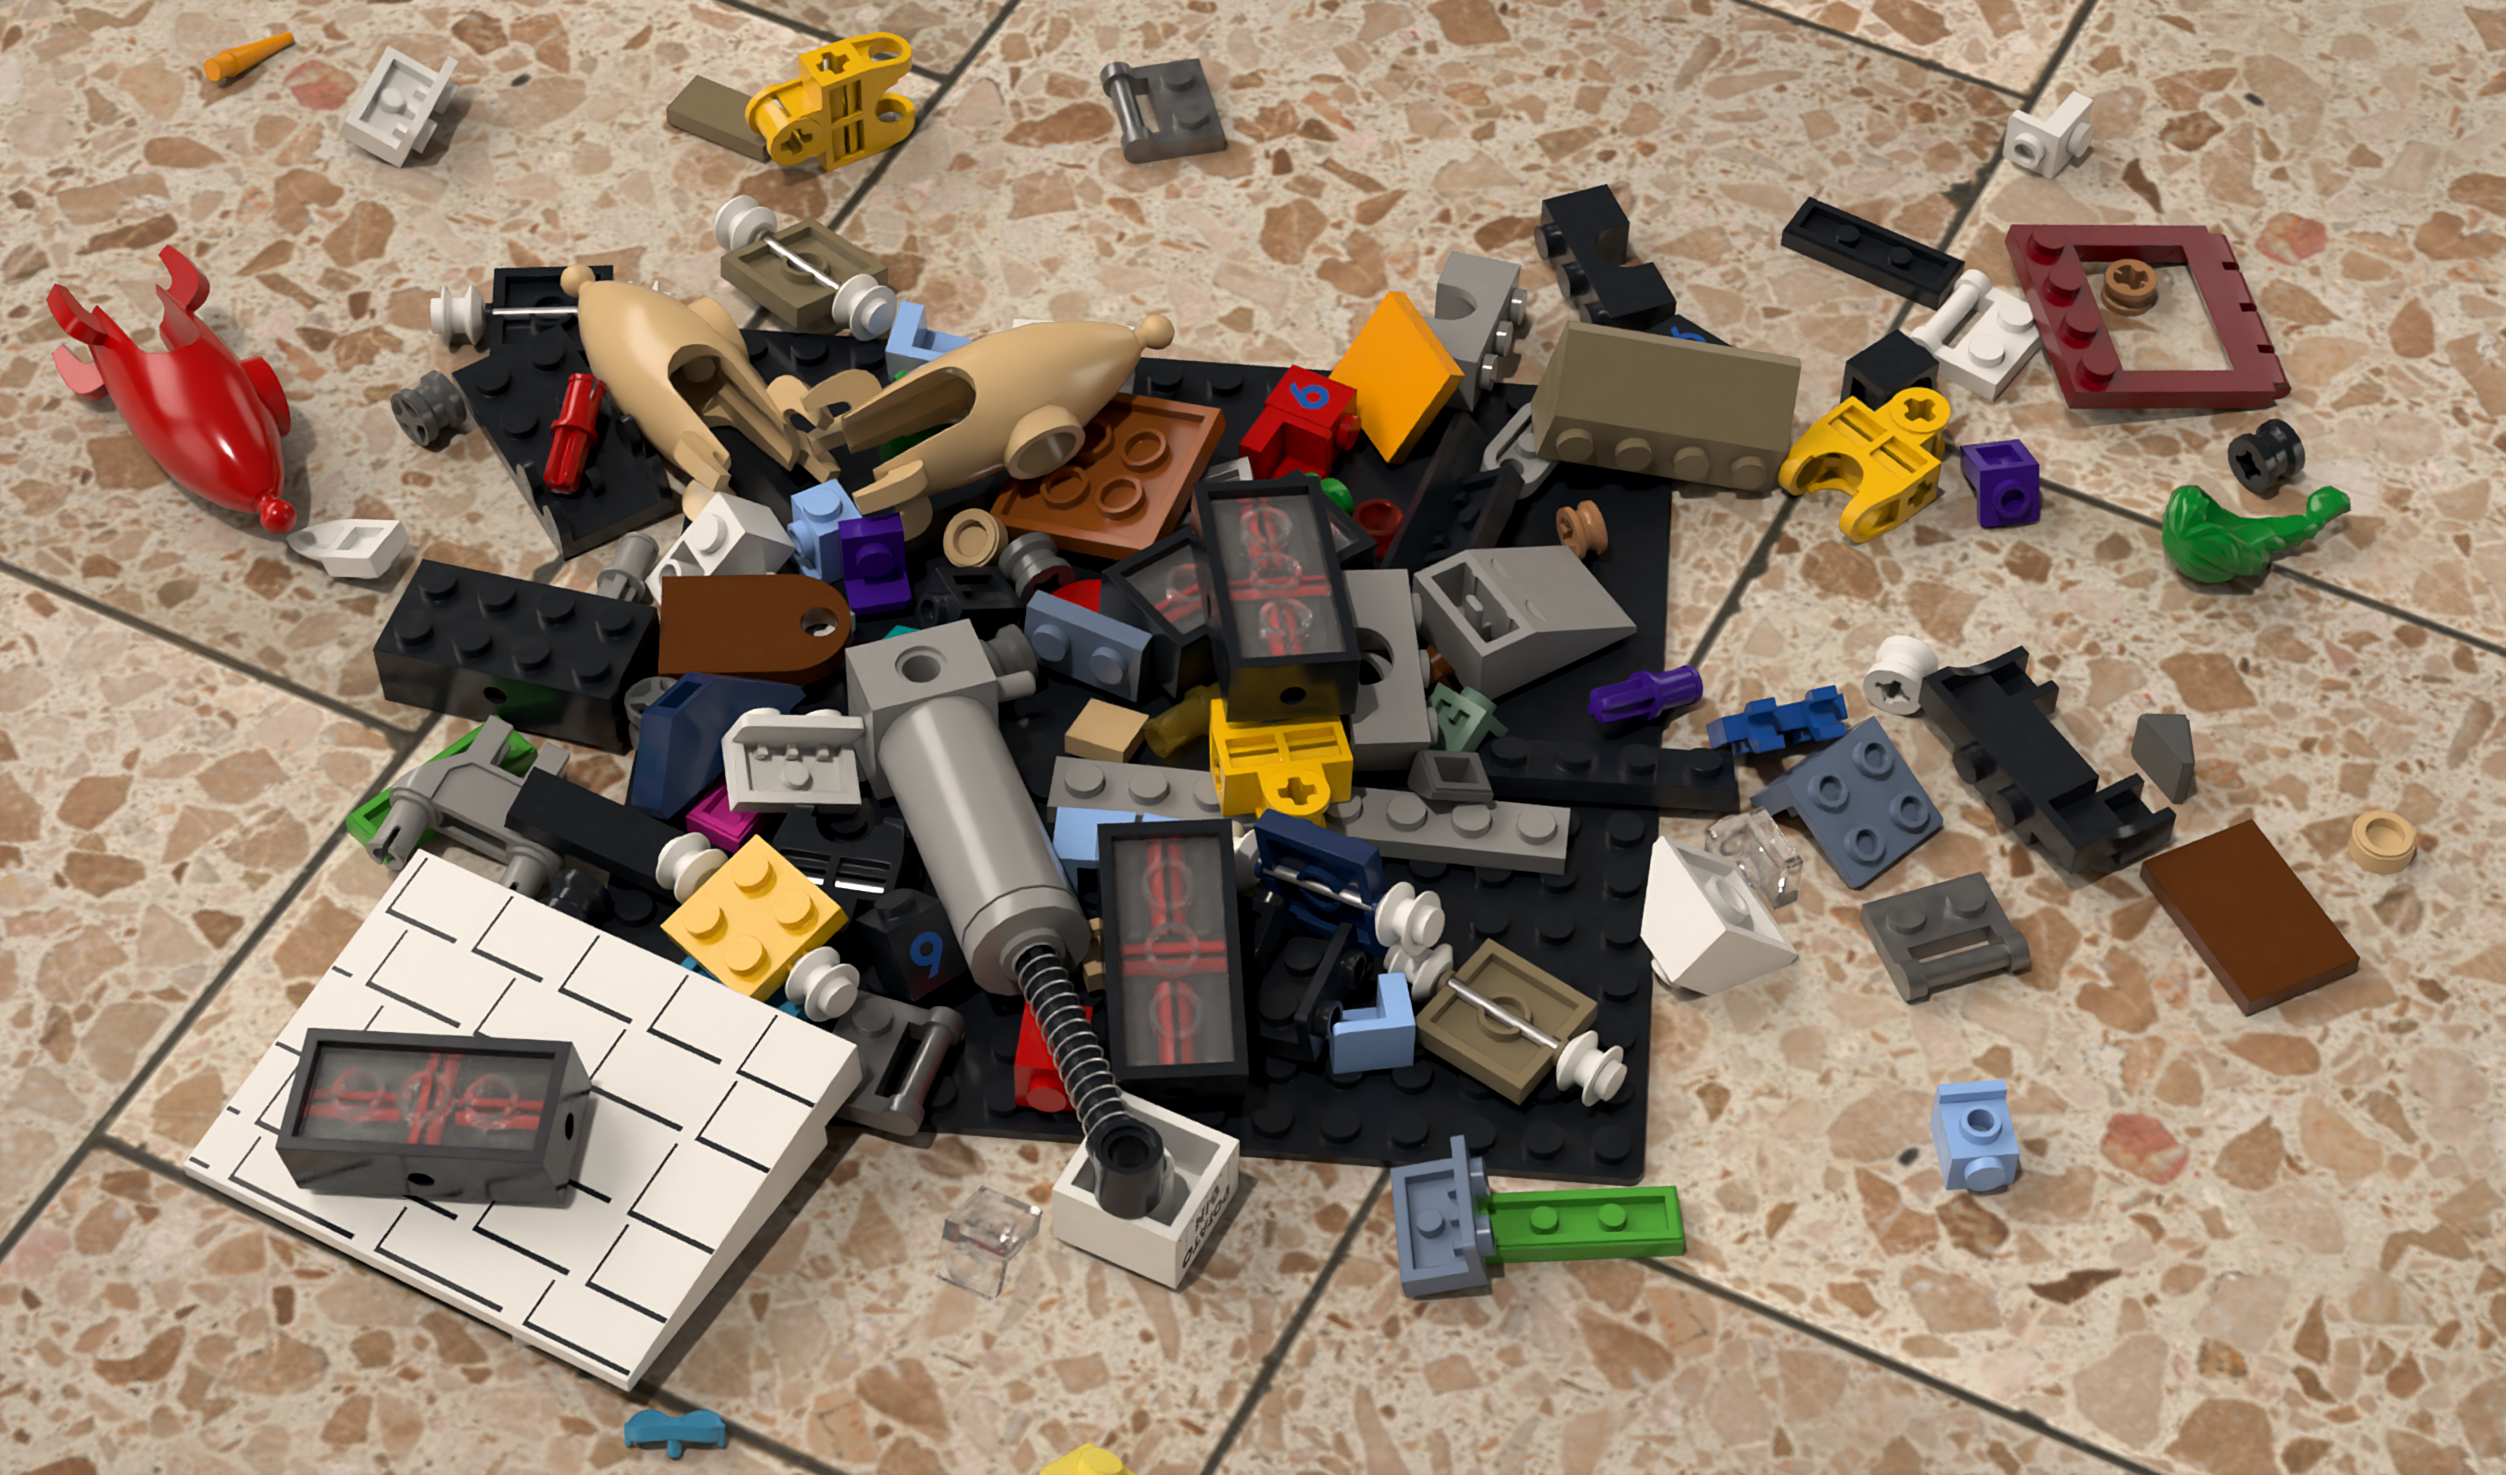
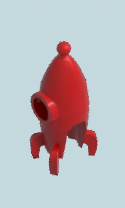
M168 244L158 254L172 278V284L168 290H164L161 286L155 284L156 295L164 305V315L159 326V333L169 352L146 353L139 349L98 305L94 307L92 313H89L65 286L55 283L46 298L52 315L69 336L88 345L93 357L92 362L82 363L75 353L64 344L51 353L56 368L67 387L84 400L90 402L99 401L109 394L119 414L150 458L191 493L226 509L247 514H260L262 526L269 533L275 535L286 534L293 529L297 520L296 510L288 501L281 499L285 483V459L281 438L287 436L291 428L290 411L284 391L273 369L261 356L255 355L240 360L225 341L194 313L206 302L210 293L209 281L199 268L186 256Z

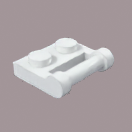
M1975 269L1965 271L1955 282L1954 293L1924 327L1915 328L1908 335L1911 340L1925 347L1940 362L1938 375L1992 402L2043 344L2029 304L1993 287L1990 279L1984 273ZM1971 308L1984 314L1954 349L1942 344V341Z

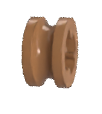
M2121 259L2113 262L2107 267L2104 275V284L2100 294L2102 303L2108 310L2121 316L2134 317L2145 314L2151 308L2154 300V291L2158 281L2155 271L2146 263L2135 259Z
M1586 500L1579 503L1576 511L1571 507H1563L1557 511L1556 523L1561 544L1567 545L1579 560H1583L1586 557L1587 551L1592 552L1594 555L1606 552L1608 546L1607 531L1596 504L1591 500Z

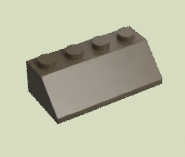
M1568 320L1530 403L1536 457L1767 493L1788 451L1801 372L1800 358Z

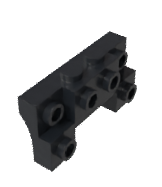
M2019 646L1978 665L1958 668L1947 666L1922 678L1918 703L1955 744L1952 762L1962 780L1969 785H1974L1990 803L1995 816L2002 825L2012 828L2028 847L2041 841L2070 875L2108 856H2111L2118 865H2121L2171 839L2176 814L2169 806L2156 813H2152L2140 800L2145 781L2138 773L2096 792L2099 775L2046 718V716L2055 711L2059 687L2053 680L2037 686L2026 674L2029 653L2023 646Z

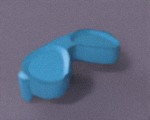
M654 1409L642 1410L633 1415L624 1424L625 1446H631L633 1442L667 1440L668 1457L677 1458L682 1455L681 1440L704 1443L717 1442L719 1447L725 1446V1423L721 1422L720 1416L711 1410L700 1409L681 1417H669L663 1412Z

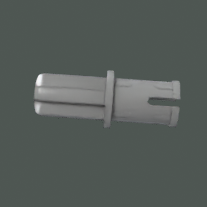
M634 531L628 532L623 536L620 548L611 565L601 569L596 579L598 587L596 595L639 603L644 596V580L658 557L659 546L651 536Z

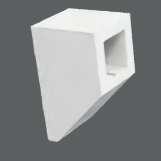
M717 491L647 577L645 583L661 606L662 576L764 575L767 572L776 573L795 551L796 546L769 507Z

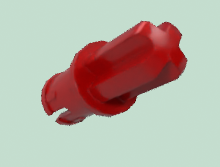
M573 374L568 378L567 391L559 420H555L550 426V435L554 440L543 479L547 484L548 490L554 493L571 495L578 490L589 448L594 447L598 443L599 436L595 427L603 397L606 395L607 385L602 380H598L595 389L591 390L595 377L592 375Z

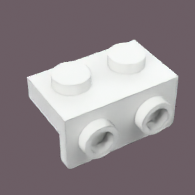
M387 46L338 135L401 168L411 148L422 154L438 123L428 118L432 110L443 116L459 85L449 79L459 61L448 56L440 72L437 73L394 48Z
M758 708L744 713L721 739L730 812L788 813L795 804L817 806L818 813L853 814L861 805L853 744L865 731L863 718L841 716L839 711L830 709L817 710L806 715H781L779 710L773 708Z

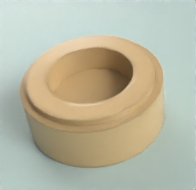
M967 509L958 513L947 525L943 537L945 554L949 561L957 567L998 566L1000 556L1008 546V533L1003 522L996 516L981 509Z
M2384 810L2370 811L2358 817L2354 822L2348 841V850L2352 859L2363 869L2376 874H2394L2404 870L2410 864L2417 843V835L2413 826L2402 816Z

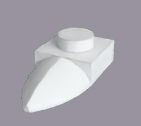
M335 520L301 529L286 537L290 547L297 553L309 559L322 562L329 576L359 577L360 579L379 578L390 568L392 561L410 541L401 520Z

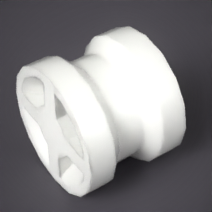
M1894 635L1886 638L1880 644L1876 653V664L1867 671L1863 682V689L1867 698L1883 711L1895 715H1908L1915 713L1921 707L1918 699L1922 678L1938 671L1939 662L1933 650L1919 639L1905 635Z

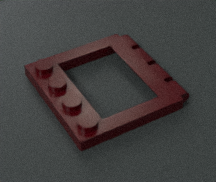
M2010 225L2004 242L2069 409L2269 408L2272 400L2282 399L2290 393L2291 386L2278 356L2274 354V346L2262 318L2257 312L2256 304L2242 272L2239 271V264L2227 236L2224 234H2209L2206 226ZM2121 259H2135L2142 262L2188 263L2232 370H2123L2081 262H2115Z

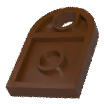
M798 574L662 576L658 660L659 677H670L680 680L686 673L691 671L772 680L804 686L817 682L833 673L846 659L845 649L851 647L852 625L847 602L835 588L819 579ZM820 623L836 628L832 633L824 636H813L805 632L808 627Z

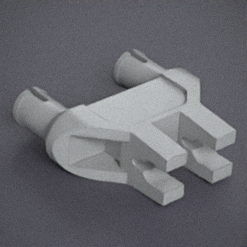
M490 715L467 752L421 765L407 772L395 782L389 792V802L392 809L374 838L370 839L366 846V852L379 865L383 863L389 852L392 854V857L387 863V869L401 870L423 831L432 828L509 865L498 884L534 899L541 886L549 884L554 875L561 869H564V853L504 827L506 815L533 766L566 780L567 771L563 769L569 761L570 752L547 742L524 779L501 769L510 753L511 745L507 741L513 733L514 726Z

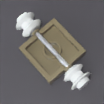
M747 195L733 198L718 211L713 229L714 239L720 247L732 251L721 257V278L798 329L804 325L811 324L832 313L833 320L839 327L850 329L853 336L859 340L868 341L885 333L893 324L896 315L897 299L893 290L888 287V267L812 217L777 232L775 213L767 207H760L754 198Z
M1490 938L1482 944L1457 973L1453 971V949L1447 943L1438 946L1434 951L1427 947L1417 956H1410L1404 952L1401 939L1389 948L1384 960V968L1388 970V973L1405 972L1406 981L1413 985L1411 990L1412 1000L1416 1003H1421L1434 997L1414 1018L1416 1025L1415 1042L1516 1104L1520 1105L1554 1066H1557L1558 1089L1566 1091L1575 1084L1583 1087L1582 1102L1586 1106L1595 1104L1600 1098L1604 1101L1610 1100L1620 1088L1627 1072V1067L1621 1063L1623 1049L1619 1046H1614L1603 1053L1597 1049L1598 1034L1594 1031L1584 1033L1597 1018L1598 1003Z

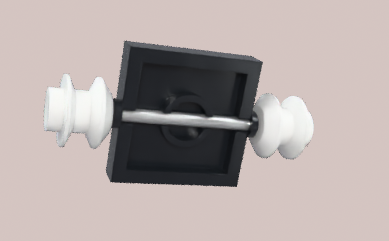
M613 265L588 266L595 275V281H615ZM568 266L494 268L492 303H486L485 305L482 295L474 285L469 286L465 297L453 298L447 286H443L441 298H431L430 319L432 333L443 334L445 346H449L454 333H466L471 344L476 345L485 332L486 321V328H491L490 356L560 324L586 365L590 367L579 331L577 317L579 298L567 295L560 285L562 273ZM656 280L652 289L661 292L660 282ZM662 292L672 297L671 292Z

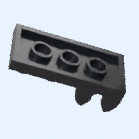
M560 324L451 373L453 385L461 395L467 409L564 561L674 510L670 483L660 457L656 454L647 458L634 417L631 414L620 417L607 395L603 397L595 427L599 436L598 443L594 447L589 448L578 490L571 495L554 493L548 490L543 476L554 440L550 435V426L555 420H559L567 391L568 378L573 374L593 376ZM596 379L593 382L591 390L595 389V385L597 382Z

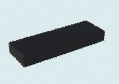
M1812 197L1807 198L1782 231L1781 246L1935 311H1938L1954 289L1955 282L1964 272L1965 261Z
M533 766L506 815L504 827L680 903L675 897L674 889H665L659 885L656 879V868L659 855L664 846L672 839L688 833Z

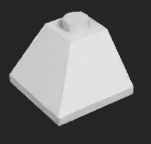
M1663 835L1653 844L1640 936L1655 957L1651 961L1653 969L1664 982L1675 989L1685 987L1706 995H1712L1787 966L1799 956L1735 862Z

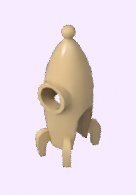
M584 264L569 265L563 271L560 283L562 289L567 295L579 298L577 317L580 337L596 380H602L607 385L606 395L621 416L631 414L636 421L640 435L669 461L694 478L685 489L682 498L683 511L692 522L717 491L736 496V493L728 485L731 477L728 473L731 465L730 454L709 430L711 427L730 425L738 429L790 472L795 462H797L821 483L835 478L838 479L841 468L828 451L815 455L807 440V433L797 430L790 420L791 415L800 413L813 425L826 431L835 421L827 405L810 412H805L799 398L812 389V387L794 376L783 375L777 377L767 386L758 371L750 364L743 337L731 316L721 304L711 297L704 296L686 306L668 294L635 283L595 281L593 271Z
M1160 314L1149 315L1143 320L1140 329L1131 330L1129 327L1109 322L1084 320L1036 322L986 335L910 371L883 389L876 377L865 370L850 369L842 371L817 384L799 399L805 412L841 401L847 402L850 405V411L834 418L835 421L826 431L817 427L807 433L806 437L815 455L846 443L850 453L853 454L888 443V441L902 435L906 437L940 424H954L873 469L876 482L852 493L856 507L862 515L890 506L894 507L893 513L900 512L904 529V541H907L923 533L931 523L933 511L928 498L930 495L963 487L1008 470L1011 477L1020 480L1034 479L1066 464L1084 445L1086 435L1082 428L1118 393L1133 373L1141 358L1142 351L1147 347L1154 350L1165 349L1171 344L1175 330L1172 322L1166 316Z

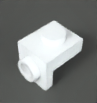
M2073 91L2046 122L2020 110H2015L2008 119L2002 152L2003 156L2052 180L2073 155L2080 157L2088 148L2094 133V126L2089 124L2094 100Z

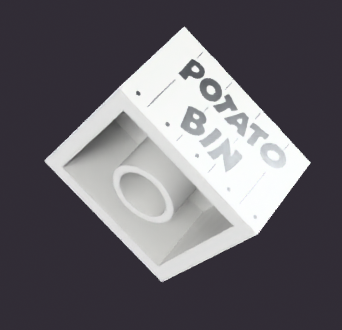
M1122 1091L1120 1098L1127 1101L1128 1104L1126 1112L1131 1113L1140 1122L1155 1128L1162 1137L1164 1147V1183L1161 1201L1152 1212L1141 1217L1122 1218L1104 1211L1095 1200L1094 1167L1085 1148L1088 1138L1086 1136L1052 1188L1053 1236L1176 1289L1238 1189L1239 1140Z

